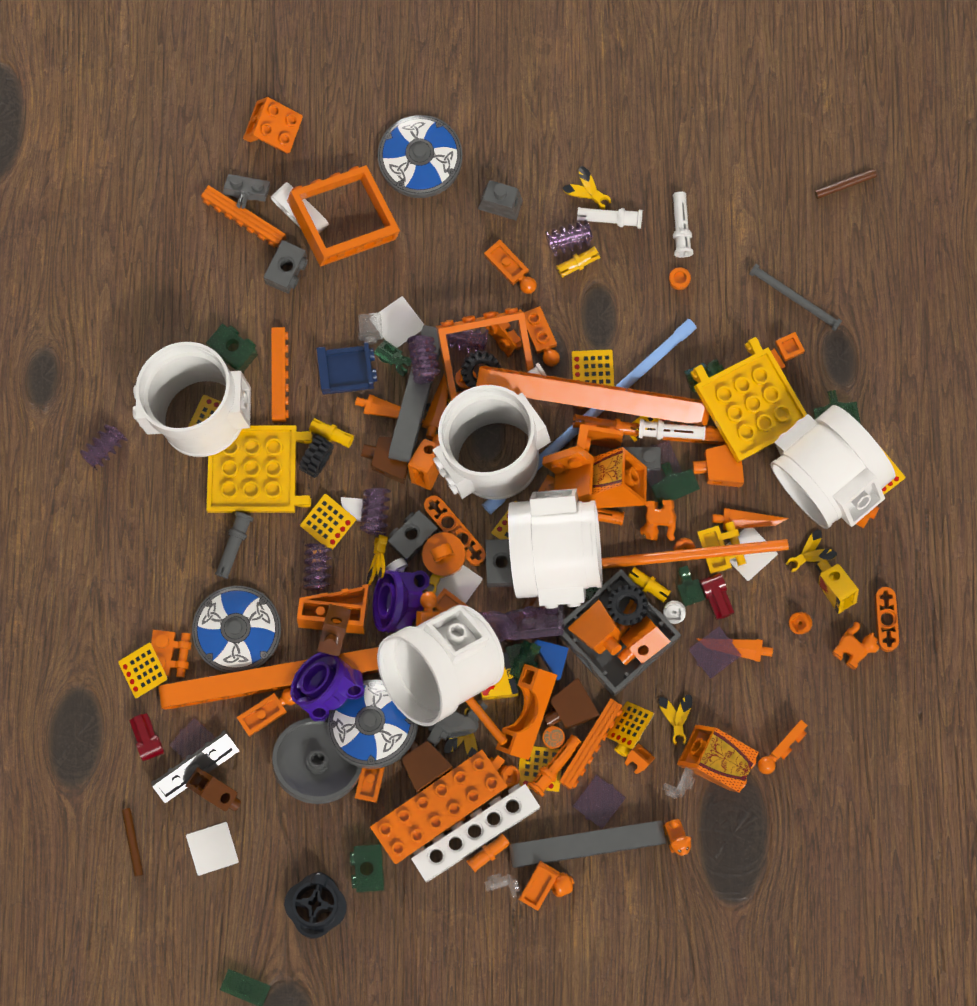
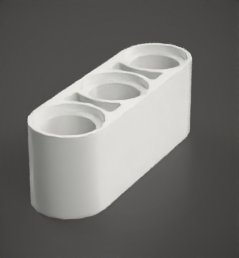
M286 182L271 196V199L300 228L287 202L293 187ZM303 199L302 201L320 234L329 223L306 199Z

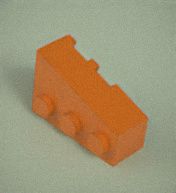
M369 584L362 585L359 588L349 590L346 588L341 589L339 592L329 594L326 592L300 598L297 613L298 628L322 630L329 604L351 609L346 633L364 634L370 595ZM332 619L333 623H341V621L338 619Z

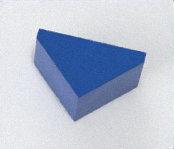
M541 640L535 641L534 647L549 672L557 674L555 682H560L569 648Z

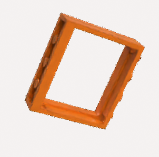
M367 165L360 168L355 166L342 174L339 172L335 173L325 180L317 179L304 187L297 186L291 190L287 199L320 267L394 241L400 232ZM361 180L385 228L326 248L302 200Z
M517 307L507 308L504 313L496 314V311L484 313V317L466 316L462 318V321L446 320L445 322H440L441 325L436 326L450 402L464 391L456 392L446 334L518 320L526 371L528 372L534 368L525 315L521 309L518 310Z

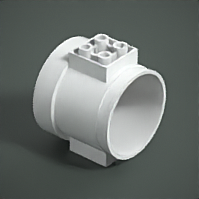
M195 342L174 343L154 353L143 365L133 389L136 399V406H133V417L147 435L163 434L168 442L179 452L193 457H207L228 448L236 440L242 429L250 428L251 387L241 371H230L220 355L208 346ZM202 381L217 382L226 386L221 404L209 418L187 428L166 427L165 418L168 406L175 395L183 388Z
M482 385L460 393L445 408L438 427L440 445L433 449L435 455L433 461L441 476L445 477L454 495L458 493L463 499L473 493L485 499H506L520 493L532 482L539 467V449L551 441L546 425L523 393L517 395L515 392L501 386ZM493 423H506L516 426L528 435V443L524 452L515 462L503 469L494 472H475L465 469L458 463L463 443L471 433L482 426Z
M832 405L815 420L807 414L775 441L781 455L777 460L771 462V468L776 478L797 505L824 529L831 527L832 523L840 518L853 527L885 499L882 488L896 476L892 464L872 436L849 413L836 405Z
M577 489L532 492L530 501L509 503V550L516 598L539 597V606H545L547 609L557 608L559 604L577 607L585 602L586 589H589V587L602 588L601 543L595 500L590 502L578 501Z
M465 605L453 606L416 627H405L382 640L377 653L380 677L389 697L408 719L422 726L434 725L456 711L458 705L498 683L504 672L503 651L494 630L482 615Z

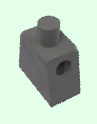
M489 180L484 189L478 210L517 221L523 200L519 189Z

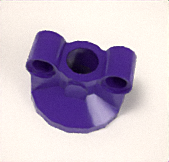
M385 570L384 577L378 579L374 590L372 608L374 623L379 631L395 633L405 627L412 626L413 621L416 623V611L423 610L420 603V597L423 594L422 590H425L430 582L429 576L424 571L408 573ZM414 577L418 580V587L414 584Z
M322 652L313 655L302 664L294 676L290 691L293 702L308 712L312 720L318 722L326 720L329 717V710L339 708L348 698L358 699L365 693L363 676L359 670L352 669L338 656Z

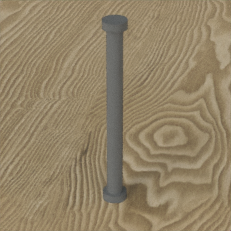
M758 264L754 265L749 275L752 277L755 275L830 325L832 330H837L842 322L841 319H835L761 270Z

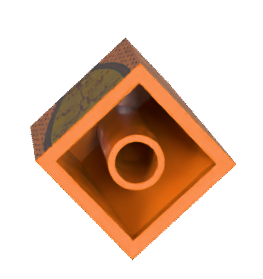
M623 447L594 456L592 495L578 500L582 502L595 500L597 509L646 505L647 466Z
M695 725L677 765L729 791L740 793L747 783V776L750 770L756 764V757L759 752L718 728Z

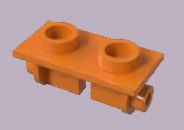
M508 322L485 326L486 331L492 335L499 348L508 357L511 356L515 349L519 350L522 348L521 338L514 329L509 332L506 331L511 326Z

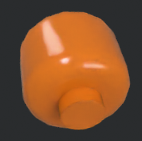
M565 872L559 873L551 887L553 894L556 897H562L571 893L574 884L573 878Z

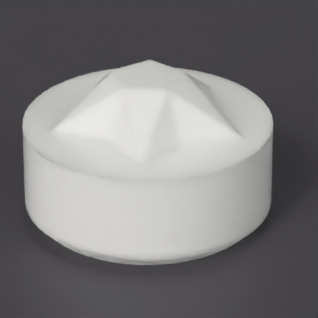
M399 558L387 565L385 570L404 572L408 564L404 558Z
M670 601L664 606L663 615L670 623L678 624L684 620L686 609L681 602Z

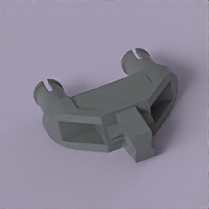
M484 702L479 704L484 711L488 707ZM472 709L464 716L455 711L450 716L429 726L428 731L431 734L427 741L436 748L442 738L446 740L447 737L455 738L470 735L477 731L479 718Z

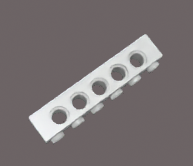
M520 784L515 785L508 790L509 795L503 799L499 796L489 803L491 807L485 811L480 808L470 815L472 819L465 824L463 821H460L451 827L452 832L445 836L442 833L432 840L434 844L428 848L422 846L413 852L414 857L411 860L425 882H429L481 848L484 844H487L501 833H504L539 810L540 806L526 784L520 786ZM509 801H515L518 803L519 809L517 812L511 813L506 809V804ZM491 813L498 814L500 822L497 825L489 824L487 821L488 815ZM474 825L481 829L480 836L476 838L468 834L469 828ZM459 838L462 841L461 848L458 850L451 849L449 847L450 840ZM435 850L443 853V859L438 863L432 862L430 859L431 853Z

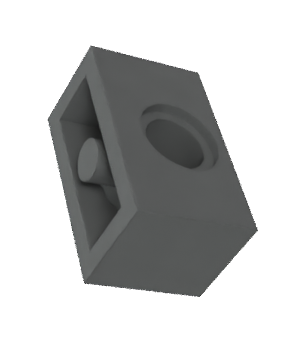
M282 240L263 277L265 284L289 294L291 288L295 289L299 281L297 276L300 270H304L307 266L306 250ZM285 265L293 266L290 271L282 270Z
M420 510L415 514L413 512L410 513L404 520L405 524L400 529L395 528L388 536L390 538L388 540L389 546L401 558H404L407 563L423 548L428 538L438 533V528ZM413 530L417 532L418 536L413 540H409L405 537L408 531Z
M509 539L485 540L487 587H513ZM503 558L507 560L508 565L504 568L497 567L495 563L498 559Z

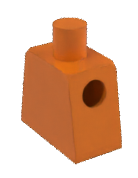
M435 434L432 441L423 439L408 463L411 483L430 491L439 475V471L433 461V458H435L433 449L440 445L438 434Z
M727 444L706 449L703 461H692L693 474L706 473L707 484L732 487L743 486L742 461L737 463Z
M600 600L596 601L568 627L576 638L598 654H602L607 649L611 655H615L622 648L617 641L622 632Z
M646 616L640 623L633 625L622 636L621 641L625 644L626 648L617 657L625 666L635 657L641 663H644L670 643V640Z

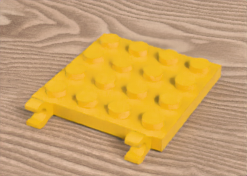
M756 337L744 344L747 351L752 354L747 359L710 378L702 365L697 366L690 372L693 379L698 382L694 386L696 392L737 463L774 444L781 434L786 433L799 419L807 415L769 347L763 350Z
M296 425L250 426V428L242 429L236 440L228 448L208 456L207 512L295 513V506L311 507L310 496H296L297 442L303 444L312 443V432H297Z

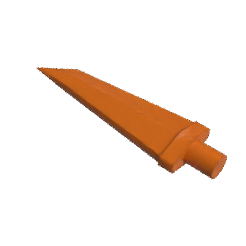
M445 373L422 424L423 428H427L425 437L428 439H433L441 416L447 405L448 389Z
M369 394L368 399L357 397L355 405L364 407V414L398 419L401 406Z
M724 508L723 515L712 514V523H723V530H726L725 524L732 521L734 522L735 529L776 526L788 519Z
M696 638L708 649L760 662L761 655L772 657L773 648L763 647V640Z

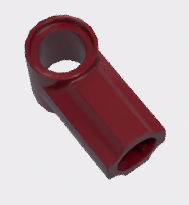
M721 573L699 580L702 593L708 599L716 620L734 614Z
M147 713L140 714L130 719L129 721L137 740L136 746L142 761L144 762L164 754L163 746L158 735L155 734L149 715Z

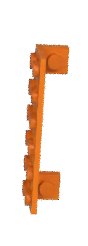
M480 750L370 826V828L392 861L397 864L506 789L507 785L484 751Z

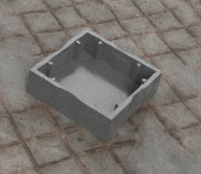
M622 569L608 580L602 588H599L588 602L576 608L559 623L554 631L613 697L681 637V634L666 617L649 602L646 616L670 640V643L644 663H641L635 657L625 666L617 657L626 648L621 640L619 644L622 648L617 654L611 655L607 649L602 654H598L574 636L568 627L596 601L600 600L607 608L608 598L613 590L624 585L636 586ZM625 597L620 601L619 608L622 613L630 599L635 601L634 598Z

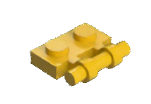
M734 522L726 523L727 532L722 534L719 525L697 532L702 548L724 546V541L730 539L731 545L740 544L738 538L740 534L738 529H735ZM744 555L706 558L710 574L731 569L730 559L736 558L738 566L746 564Z

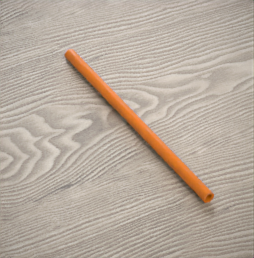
M788 539L606 557L602 558V569L789 550Z

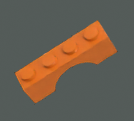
M524 664L517 684L524 696L523 710L519 718L512 725L502 728L501 732L508 740L503 745L497 743V750L529 760L557 674Z

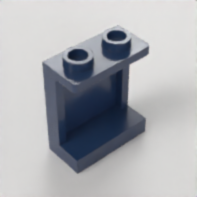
M364 342V346L326 350L325 347L316 348L323 395L374 389L373 382H377L376 369H372L371 361H375L374 348H369L368 342Z

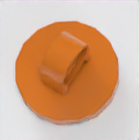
M442 532L434 534L428 538L423 546V563L435 575L442 577L454 575L461 570L465 562V546L458 537L451 533Z

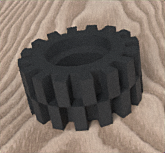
M477 350L474 354L471 352L468 358H464L465 362L461 364V375L465 384L473 388L476 387L477 378L473 375V369L476 365L483 363L496 368H501V365L493 354Z
M319 435L316 436L312 443H310L309 448L306 449L305 455L299 464V470L316 478L329 460L334 444Z
M624 585L617 587L616 590L611 592L607 608L610 616L617 623L624 626H633L636 623H640L646 617L649 608L648 599L639 588L633 585ZM625 597H632L636 601V609L631 614H624L619 608L620 601Z

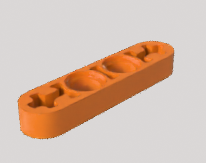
M435 495L428 497L424 502L426 514L442 532L451 533L455 536L461 533L466 534L468 542L464 544L465 549L473 542L475 545L472 546V549L476 553L481 552L480 560L476 558L472 560V553L468 549L466 551V561L472 566L482 565L486 559L484 548L440 497ZM433 502L435 504L438 502L440 512L442 513L443 510L447 512H444L436 519L435 517L438 516V513L435 509L429 510V503ZM445 517H451L454 520V525L451 528L442 526V520Z

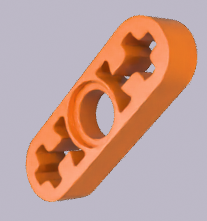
M882 587L876 592L874 597L878 646L882 651L891 652L899 644L896 594L890 587ZM884 592H886L887 596L891 597L887 601V608L892 607V609L880 610V607L883 608L885 606L884 599H880ZM887 613L892 616L893 622L891 625H884L881 622L882 614ZM893 628L894 632H889V638L894 640V643L887 647V643H883L887 633L886 631L882 632L881 629L890 630Z

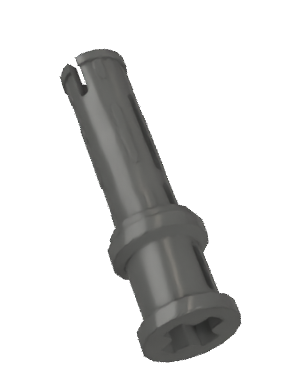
M235 512V521L232 528L228 530L230 537L215 572V575L222 576L225 579L229 578L228 576L240 544L247 538V529L250 522L254 520L253 517L240 512Z

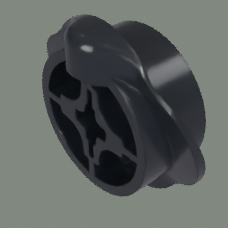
M315 872L306 876L298 884L291 887L285 897L284 906L288 917L293 921L297 930L309 939H317L327 934L332 928L343 921L347 912V903L344 895L339 891L335 882L322 872ZM315 889L311 897L300 899L305 892ZM322 889L333 896L334 905L322 900ZM318 898V902L321 907L318 906L316 910L313 911L311 904L314 905L315 901H317ZM297 906L309 911V922L303 920L298 915ZM332 912L327 919L316 923L322 913Z

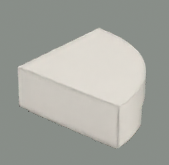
M341 497L342 507L354 516L356 521L361 522L363 499Z

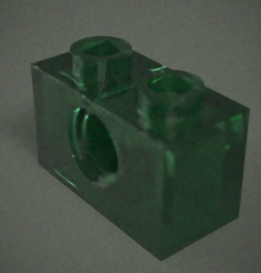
M222 323L206 342V345L217 352L228 365L236 371L243 373L258 356L255 349L256 345L248 338L244 340L238 336L240 333L231 325L227 327ZM231 344L239 345L235 351H229L228 347Z
M382 845L354 846V852H350L351 866L355 865V875H351L352 889L356 888L357 893L384 892ZM371 863L373 865V872L370 875H363L361 873L363 864Z

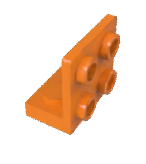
M269 97L263 98L256 102L243 139L248 142L259 139L286 154L290 153L303 116Z
M594 423L580 424L576 446L579 445L588 453L590 444L617 449V447H621L624 432L619 431L616 427L601 428Z
M578 445L543 457L542 465L555 474L554 490L577 489L578 499L592 495L594 457Z

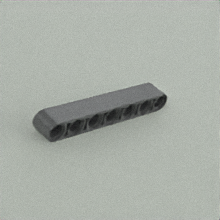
M423 325L393 434L389 459L409 463L414 454L440 356L436 327Z
M653 821L509 845L512 868L537 865L540 861L550 863L666 844L663 821Z

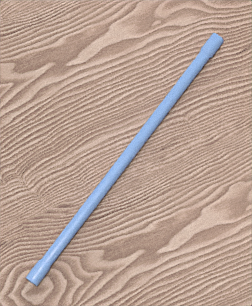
M687 319L666 341L623 378L616 387L630 388L679 342L686 339L697 329L696 325L690 319ZM590 408L584 416L598 417L604 410ZM571 425L539 454L538 470L543 466V457L559 452L579 434L580 428H573ZM488 499L482 506L489 514H492L506 499Z

